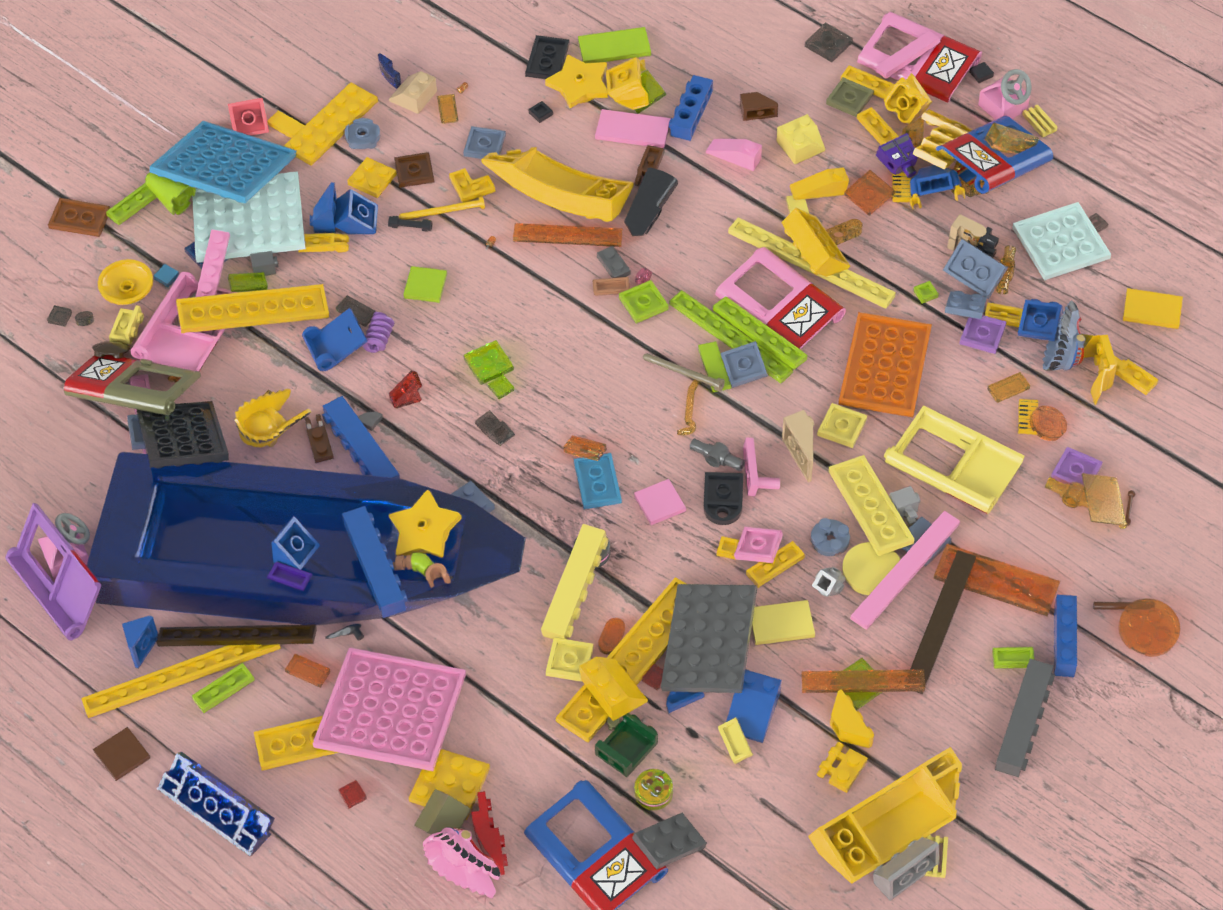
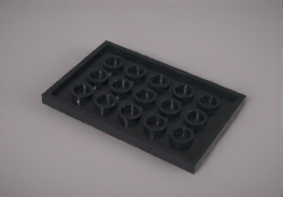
M213 401L175 404L174 411L169 415L136 409L150 468H163L164 466L173 465L179 467L184 464L200 465L206 462L221 463L229 460V453Z

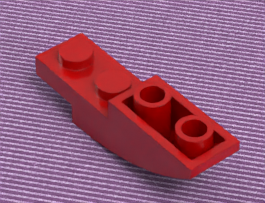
M485 791L477 792L479 811L471 812L477 842L481 851L494 860L501 875H505L504 867L508 866L507 854H502V848L505 847L504 835H500L499 827L494 828L493 817L488 815V811H492L491 798L486 799Z

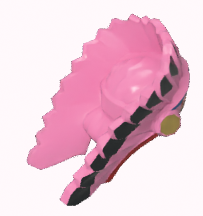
M447 827L443 828L441 832L434 833L426 838L423 842L424 856L428 858V864L433 866V870L438 871L439 876H445L447 881H453L455 885H460L464 889L469 888L472 893L477 891L480 895L485 894L493 899L496 890L490 876L493 879L499 880L501 877L500 870L492 858L486 856L477 848L472 840L470 831Z

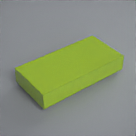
M999 647L992 649L994 669L1027 668L1029 660H1035L1033 647Z

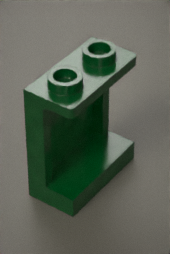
M627 713L623 716V721L604 741L599 740L595 744V755L625 777H628L658 744L657 731L652 726L642 723L636 715Z

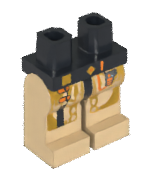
M959 214L951 226L947 248L954 251L961 239H964L994 258L999 238L992 235V228H985L983 225Z

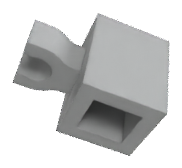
M911 486L890 493L889 497L900 516L906 517L909 526L913 525L916 522L915 518L918 517L916 513L920 503L918 493L914 492Z

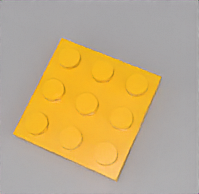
M441 749L434 770H421L409 796V802L425 807L432 793L437 789L466 805L472 811L478 797L477 792H480L489 772L490 764Z

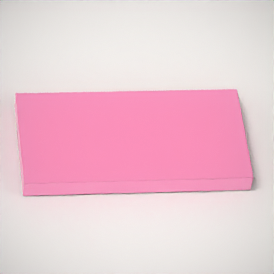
M602 109L595 139L664 148L671 118Z

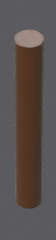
M1093 602V609L1154 610L1155 603Z

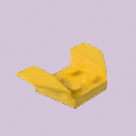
M635 57L606 70L607 93L615 102L632 110L649 105L648 93L641 82V72L646 70L644 59L639 60Z
M1081 334L1085 337L1083 344L1084 358L1094 357V364L1099 368V376L1094 381L1090 391L1094 405H1097L1101 392L1110 389L1113 385L1117 362L1108 334Z

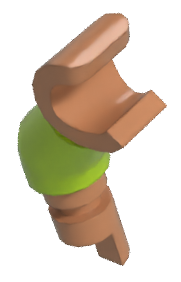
M412 553V555H407L406 558L404 555L396 556L395 562H392L394 570H405L407 567L408 570L413 569V571L426 576L431 588L435 586L433 581L439 577H443L445 583H451L445 566L439 563L434 564L424 553Z

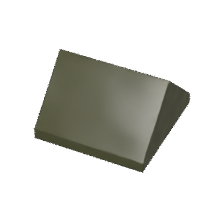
M435 789L414 826L430 835L441 832L443 828L447 827L460 829L471 809L453 797Z

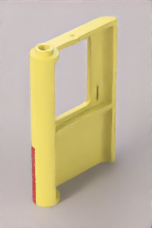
M924 405L897 445L892 448L889 447L884 454V458H886L885 463L986 514L991 512L1020 468L1025 457ZM919 429H924L966 451L949 476H945L903 454Z

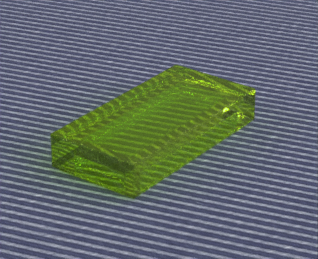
M264 272L228 274L231 292L267 290L268 288Z

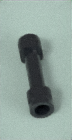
M389 216L388 227L398 229V226L422 228V231L425 232L432 231L433 222L429 219L415 221L399 219V216Z

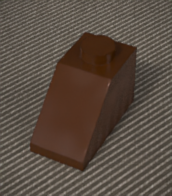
M759 92L740 94V109L743 121L778 117V102Z

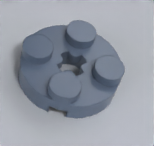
M359 118L354 120L350 126L349 124L346 126L345 138L351 149H373L380 139V128L371 119Z
M821 519L811 531V543L814 545V549L824 556H835L836 553L845 552L850 543L849 527L837 520ZM832 535L835 539L827 540V536Z

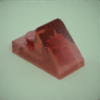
M411 370L389 393L394 408H401L422 400L418 391L422 387V383L416 371Z

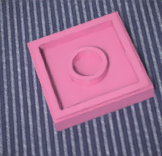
M669 479L634 493V497L650 525L686 512L685 505Z
M744 527L734 554L735 559L773 563L783 536L782 530Z

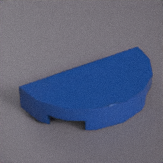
M670 691L666 702L668 714L704 698L705 694L703 692Z

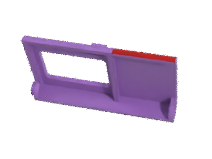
M33 503L17 547L10 548L5 559L67 640H74L85 629L101 584L40 506ZM38 525L64 557L55 582L52 581L30 552V546Z

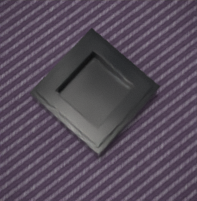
M985 62L971 67L969 71L978 83L994 76V72Z
M543 101L528 109L529 114L539 123L553 115V110Z

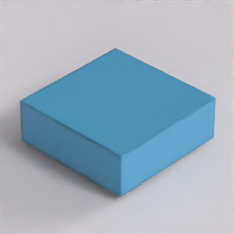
M164 264L153 277L154 280L169 287L177 279L179 272Z

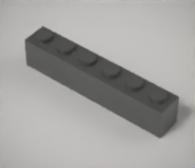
M1034 659L1029 660L997 758L996 771L1019 778L1021 770H1026L1029 759L1025 757L1027 753L1031 754L1034 744L1031 738L1032 736L1036 737L1039 725L1036 722L1037 719H1042L1045 710L1041 706L1043 702L1047 703L1050 691L1047 688L1048 685H1053L1056 675L1052 673L1054 665Z

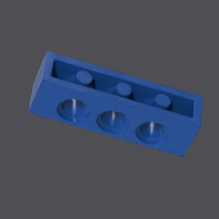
M693 75L691 81L687 82L685 94L682 93L680 105L675 108L674 118H671L668 128L671 129L672 137L691 141L712 95L713 80Z

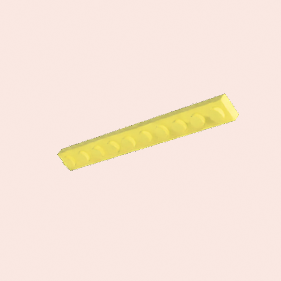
M739 217L729 227V234L758 248L766 247L779 258L814 274L809 268L810 264L801 257V251L793 243ZM848 269L827 277L820 274L816 275L885 309L895 298L896 292Z

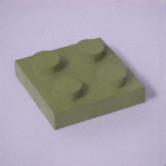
M843 77L826 99V105L857 117V114L863 110L873 96L874 90Z

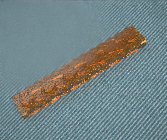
M515 223L513 242L621 247L623 228Z
M924 669L801 671L802 693H838L841 689L843 692L925 691Z

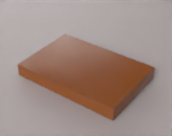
M59 198L49 220L48 228L100 237L108 219L106 211L111 207Z

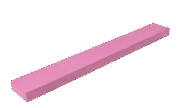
M943 511L851 615V620L867 630L960 525V521L946 511Z

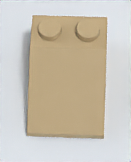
M805 410L783 418L782 440L807 482H811L814 422L812 417L808 416Z

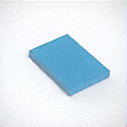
M611 453L574 459L584 509L622 503Z

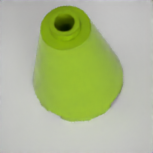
M150 172L145 177L146 186L172 215H180L190 206L191 202L189 200L191 196H195V187H190L187 184L175 182L172 179L160 177Z

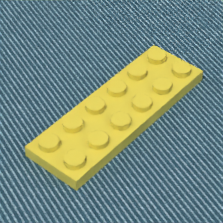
M864 455L829 467L831 477L878 556L914 544V537Z

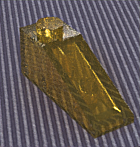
M997 123L992 124L985 136L991 148L1005 153H1021L1035 146L1039 141V138Z

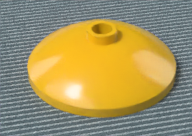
M132 259L119 260L108 265L98 278V289L102 297L118 305L132 304L143 299L153 286V276L149 267L140 261Z

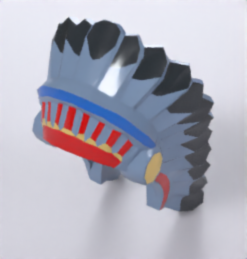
M1072 300L1065 307L1063 315L1060 316L1061 319L1059 320L1060 324L1058 325L1059 328L1055 342L1048 341V344H1046L1047 350L1044 351L1045 357L1042 359L1044 362L1043 370L1055 371L1063 369L1067 371L1083 361L1085 337L1081 335L1079 330V323L1082 319L1079 316L1076 303Z

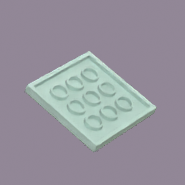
M1079 202L1013 223L1012 228L1044 280L1111 258L1110 251Z

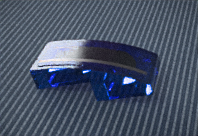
M379 53L380 71L384 78L397 89L401 85L400 73L393 69L392 60Z

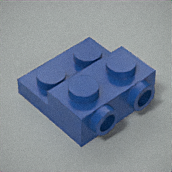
M1025 299L1018 336L1055 342L1059 328L1058 325L1060 324L1059 320L1061 319L1060 316L1063 315V306L1057 302L1046 303L1038 299Z

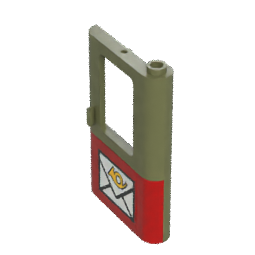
M94 355L66 379L64 394L169 415L175 409L174 401L200 378L201 374L199 371L152 363V360H136L126 357L114 358L113 355L97 357ZM139 370L181 378L168 391H158L124 384Z

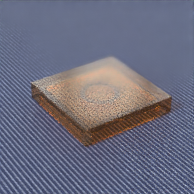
M871 170L867 171L844 192L848 199L869 216L895 194V190Z

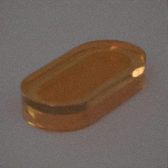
M611 618L606 622L598 640V648L601 653L609 655L620 643L625 633V623L623 620Z

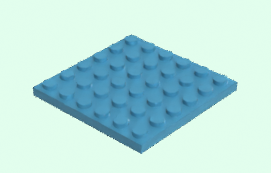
M202 121L150 165V173L220 195L224 198L236 200L239 203H246L296 157V150Z

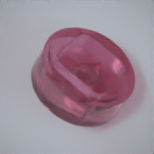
M646 267L640 269L635 277V282L640 285L649 281L652 271Z

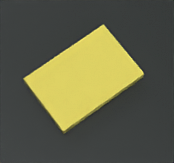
M808 600L755 607L752 621L755 645L815 638Z

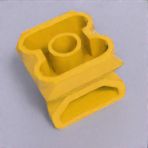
M912 73L906 80L902 77L884 99L887 110L897 113L899 120L909 125L917 117L921 116L932 103Z

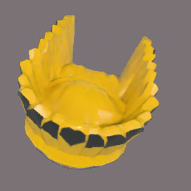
M287 388L276 393L273 391L271 395L266 393L257 399H251L250 402H244L243 406H240L238 411L235 412L236 418L234 419L239 436L245 444L259 448L264 446L273 447L277 443V439L285 431L308 416L311 410L306 409L286 421L277 411L281 410L283 404L290 396L291 390Z

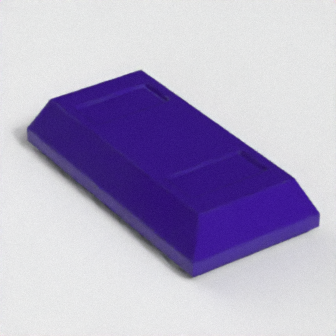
M275 562L267 578L304 591L312 574Z

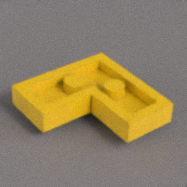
M466 168L449 173V179L462 203L496 192L489 175L472 180Z

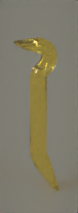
M694 379L687 390L684 420L686 425L690 427L677 430V435H689L696 430L692 414L695 390L700 382Z

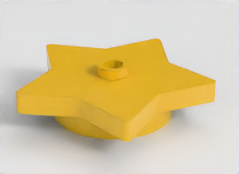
M567 55L563 69L545 79V85L559 91L566 99L569 108L579 103L589 102L594 98H608L607 88L602 81L607 70V63H584Z
M427 490L412 508L389 514V518L399 531L396 555L407 556L418 552L429 553L442 558L449 532L462 519V516L458 512L440 508L431 492Z

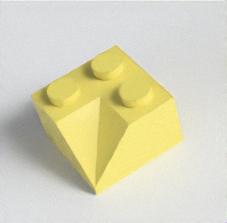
M808 114L777 127V143L794 164H798L825 151L817 125Z

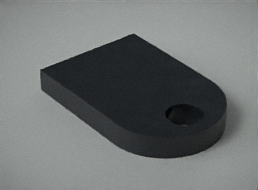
M705 472L703 510L709 521L717 525H729L739 519L742 514L744 473ZM724 512L728 516L721 518L718 516V513Z

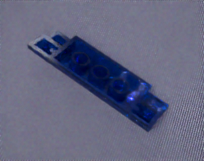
M183 752L176 754L170 770L164 772L157 790L248 856H252L270 837L271 833H269V830L275 818Z

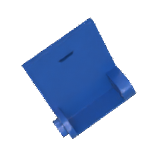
M350 308L322 329L316 326H309L302 333L310 354L320 371L330 370L368 342Z

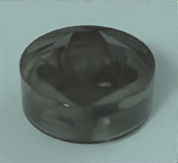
M90 311L78 313L75 316L76 324L78 326L92 324L94 322L93 313Z

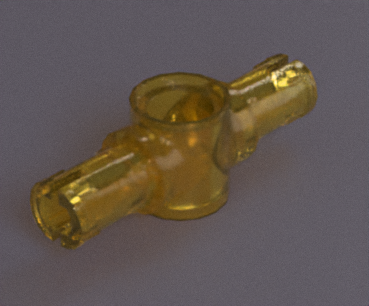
M1010 245L1005 246L1004 256L1000 260V263L1008 267L996 289L999 294L1003 290V295L1008 293L1009 283L1014 277L1016 266L1014 260L1016 248L1012 246L1011 250H1009Z
M1049 477L1045 488L1059 494L1062 497V502L1071 508L1084 506L1098 513L1103 504L1102 501L1087 495L1085 487L1077 482L1064 484Z

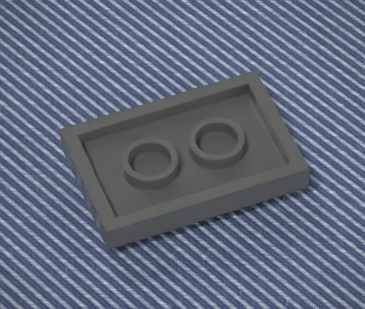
M683 812L634 833L632 837L656 869L700 851L707 845V842Z

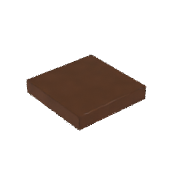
M429 152L394 157L399 188L435 182Z
M128 727L93 749L115 781L150 759L149 753Z

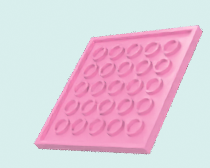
M349 648L313 741L314 748L433 771L466 676V670Z

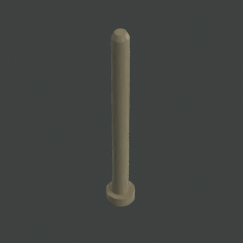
M646 353L643 355L645 361L714 386L716 391L720 392L724 387L725 380L722 378L716 380Z

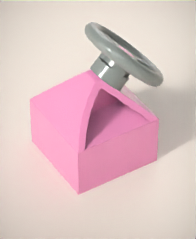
M1019 69L1008 71L1004 77L980 91L978 106L995 120L1002 116L1014 119L1022 114L1024 110H1028L1032 90L1029 76ZM1012 75H1019L1017 80L1010 78ZM1023 80L1026 82V91L1021 86Z
M69 513L59 514L55 519L56 528L73 547L86 566L91 568L88 554L83 545L89 541V529L78 517ZM69 520L75 522L78 526L72 524ZM79 533L84 534V537L82 539L80 538ZM44 536L39 538L38 541L55 581L64 557L49 537Z

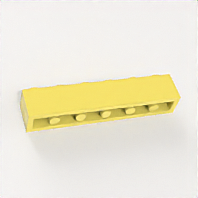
M586 524L582 525L541 627L544 637L567 639L572 636L574 630L572 625L574 620H578L581 612L579 607L581 602H585L587 598V587L594 580V569L599 567L601 562L600 554L602 549L605 550L608 544L605 530Z

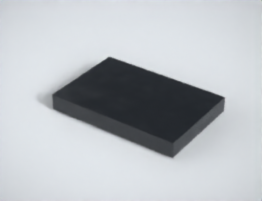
M536 35L525 71V77L547 79L561 71L570 40Z

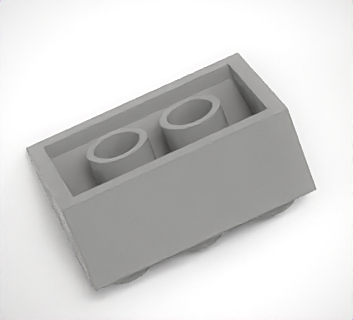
M924 837L918 841H912L906 850L896 853L887 864H882L875 869L873 873L874 884L891 901L923 877L926 872H930L933 867L939 865V844Z

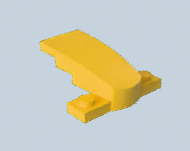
M928 109L923 113L922 119L926 120L928 125H936L938 127L932 129L930 136L923 139L922 144L915 148L913 155L942 169H946L956 159L943 149L937 151L936 147L968 133L972 129ZM988 137L984 140L990 144L992 139Z

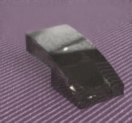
M490 410L475 420L477 427L499 446L515 436L504 421L500 422Z

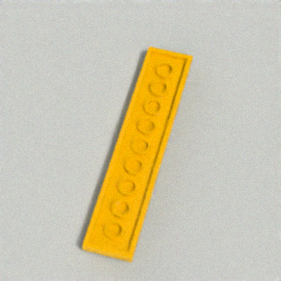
M676 577L607 657L616 659L636 686L667 650L678 584H686ZM584 684L555 719L557 723L589 743L606 723L609 715Z

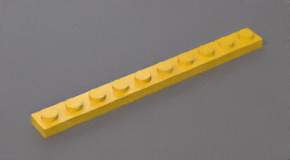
M280 644L227 645L81 698L87 717L91 718L279 650L281 647Z

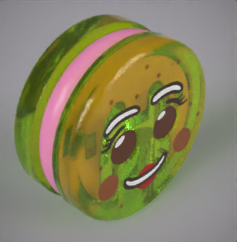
M648 769L643 771L635 781V798L643 808L660 810L671 802L673 782L666 772L659 769Z

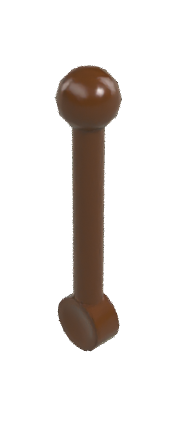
M1133 490L1128 492L1129 500L1126 518L1123 519V525L1129 526L1131 523L1130 512L1132 500L1135 496Z

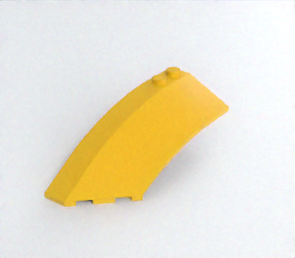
M531 147L526 152H521L520 149L509 150L504 155H498L497 152L489 153L481 159L484 165L529 197L559 210L586 216L588 219L598 218L605 222L615 219L620 214L634 186V182L603 178L568 167L539 152L537 147Z
M949 747L856 806L822 825L808 837L818 853L852 884L875 870L878 866L891 860L896 853L906 850L912 841H918L922 837L926 838L956 818L957 810H955L959 796L960 783L958 781L959 773L962 770V763L952 748Z

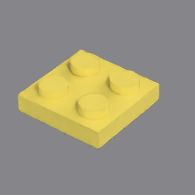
M832 403L818 429L817 436L853 448L865 425L867 415Z
M554 637L546 668V676L582 682L579 666L591 660L593 644Z

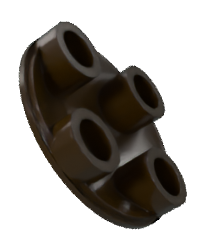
M104 341L93 345L92 349L97 357L113 355L114 358H123L124 353L130 350V346L117 341Z

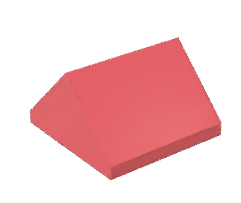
M263 98L228 104L234 131L250 136L269 132Z

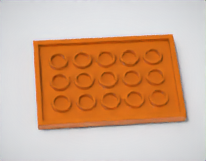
M858 312L838 405L913 418L932 324Z

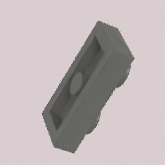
M613 246L597 252V258L612 278L631 275V270Z

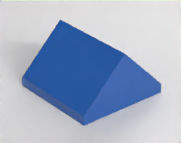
M295 516L289 520L271 542L273 563L279 562L301 570L320 546Z
M150 615L122 623L134 666L138 669L155 645L158 637L154 619Z

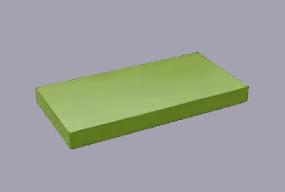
M645 27L578 36V43L584 63L609 62L651 56Z

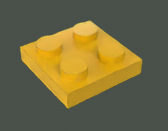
M366 157L347 182L349 186L378 198L396 177L397 172L393 168Z

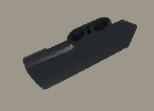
M647 169L624 220L632 236L648 234L658 219L662 207L678 185V180L674 176L658 169Z

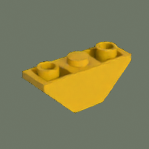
M842 689L839 690L831 713V728L842 742L865 748L872 747L874 738L872 729L865 725L862 714L855 710L850 696L845 695Z

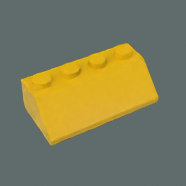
M795 208L781 222L785 228L784 232L792 238L793 245L801 251V257L810 264L809 268L815 275L820 274L827 277L851 267L816 216Z

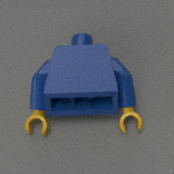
M936 165L920 168L918 174L910 181L912 198L909 202L912 209L914 210L913 206L917 203L919 208H922V203L918 196L955 188L954 196L956 201H958V195H963L965 199V189L961 187L957 171L951 168L942 169Z

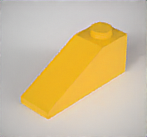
M844 167L832 168L792 183L789 187L794 200L845 195L849 178Z

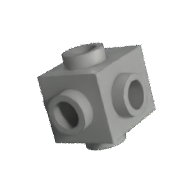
M835 567L824 568L817 573L812 587L826 597L837 595L843 590V583L846 577L841 575L842 572Z

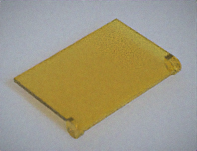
M1082 473L1091 522L1119 525L1120 529L1127 528L1118 479L1116 477Z

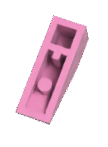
M713 139L706 153L754 171L761 160L762 145L747 139Z

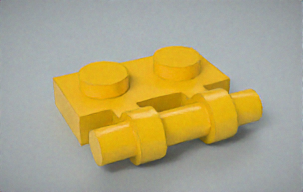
M837 742L834 747L830 748L828 757L825 761L821 762L819 765L820 769L816 774L820 778H824L826 774L830 775L829 784L847 793L864 768L868 758L850 748L846 754L842 753L841 750L844 745L841 742ZM835 760L840 762L837 768L832 766Z

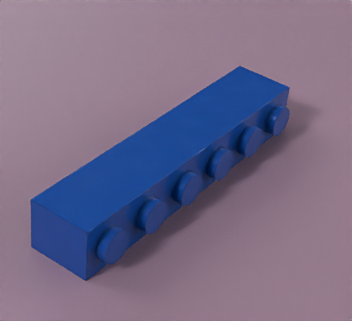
M340 396L323 405L324 414H322L325 423L332 426L331 429L335 437L339 436L343 448L350 451L353 462L360 465L359 468L363 476H368L371 487L374 490L377 489L380 495L401 485L398 471L345 398Z
M365 506L342 513L345 528L382 617L385 618L405 611V602L408 601L406 593L399 588L401 583L398 575L393 574L394 566L391 558L387 559L386 555L388 552L386 546L379 541L381 535L379 529L373 526L375 521L372 513H368Z

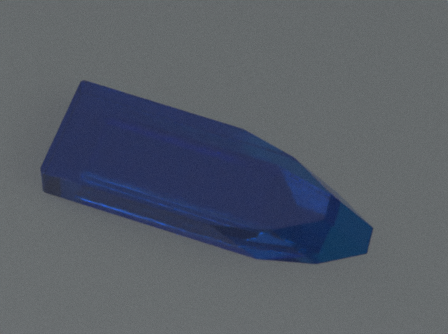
M121 452L117 456L86 566L101 584L95 601L97 604L300 625L316 624L318 626L383 618L345 528L342 513L365 506L367 512H371L375 521L373 526L379 529L381 535L379 541L381 544H385L388 552L386 557L387 559L391 558L392 562H395L397 556L396 548L399 531L389 518V514L412 508L420 497L429 490L440 508L458 512L462 516V519L449 532L442 558L424 553L434 564L439 563L445 566L451 583H445L443 577H439L433 581L435 586L431 588L426 576L418 571L408 570L407 567L405 570H392L394 575H398L401 583L399 588L401 591H405L408 601L405 602V611L385 618L459 596L520 572L526 537L473 501L404 479L224 461L221 463L206 462L200 465L184 464L179 467L173 465L164 466L163 468H150L147 454ZM294 516L320 544L319 548L301 569L312 574L304 591L267 578L275 564L273 563L271 542Z

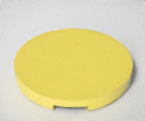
M870 542L861 543L851 548L845 555L842 573L853 590L864 595H870L900 561V558L895 551L878 556Z

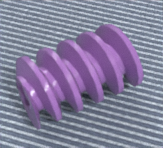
M374 312L365 335L368 342L362 345L367 352L376 353L386 348L392 327L395 324L393 319L382 312Z

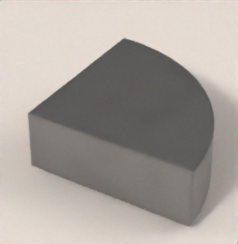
M367 412L358 418L367 429L372 431L382 420L383 415L378 412Z

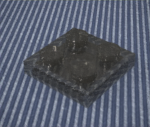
M825 22L805 41V47L833 62L853 43V38Z

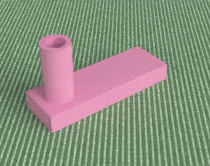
M746 438L742 449L745 460L747 495L755 496L757 489H779L780 478L758 477L754 438Z

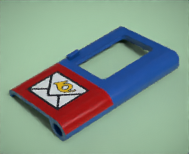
M1002 116L936 147L937 151L943 149L977 175L975 188L981 194L1004 185L1051 162L1053 159V152L1050 147L1008 116ZM1009 128L1033 147L1012 157H1006L984 139ZM980 180L985 182L983 188L980 186Z
M588 780L577 782L570 792L534 820L524 831L526 837L591 910H616L650 881L652 883L660 881L668 872L666 866L659 869L653 866L632 839L635 833L632 828ZM576 799L587 808L611 835V839L583 862H579L546 825L550 819Z

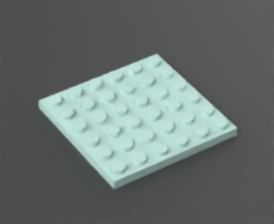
M298 171L277 174L246 203H239L236 200L224 198L195 187L196 192L195 196H192L197 263L204 262L211 230L230 233L225 259L247 257L251 253L267 251L279 253L306 249Z

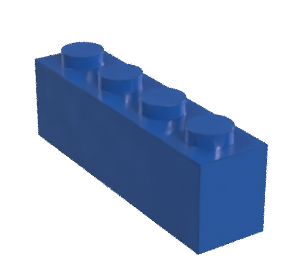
M1057 594L1054 604V674H1056L1055 676L1074 677L1077 668V596Z

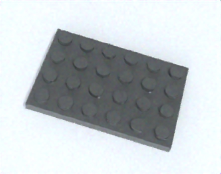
M678 584L661 682L662 691L742 693L757 594L756 585Z

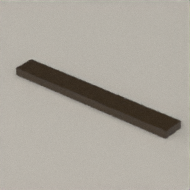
M957 550L905 680L904 688L920 694L924 693L976 561V556Z
M316 624L160 627L156 643L158 647L314 644L317 627Z

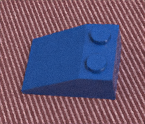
M745 669L742 693H734L726 722L737 718L747 739L763 743L781 694L782 680Z

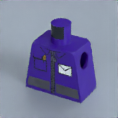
M907 133L878 147L876 157L892 174L897 175L904 172L908 178H911L917 173L913 166H915L918 157L913 155L915 148Z

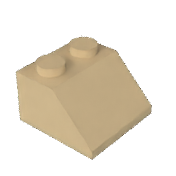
M422 71L408 76L389 98V101L419 114L437 92L436 77Z

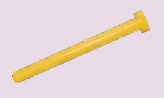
M481 196L478 197L479 200L399 214V219L408 220L476 207L485 209L484 199Z

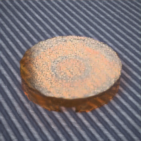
M1040 406L1030 415L1029 423L1033 432L1036 431L1038 433L1037 436L1044 440L1056 441L1067 430L1066 418L1054 407Z

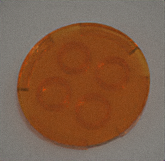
M1145 598L1130 603L1122 612L1118 626L1119 634L1124 644L1130 650L1133 649L1148 657L1160 656L1170 651L1180 635V622L1176 613L1167 604L1156 599Z

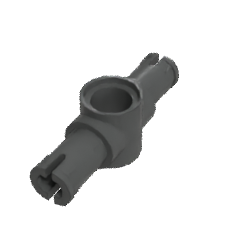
M694 438L690 443V450L702 454L706 462L712 467L717 468L720 465H727L741 471L745 465V460L731 455L728 447L721 442H716L714 445L706 444Z

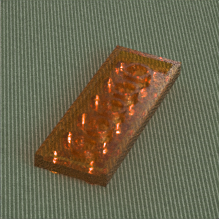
M946 544L933 579L945 583L957 550L976 556V561L965 590L1048 617L1060 585L1059 580Z

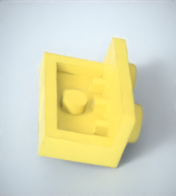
M136 305L134 310L120 308L109 335L110 341L122 342L128 345L132 344L133 339L137 337L139 324H142L144 319L140 306Z

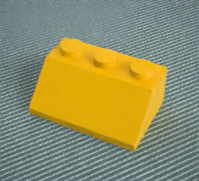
M596 656L579 666L582 682L612 721L648 702V699L616 659Z

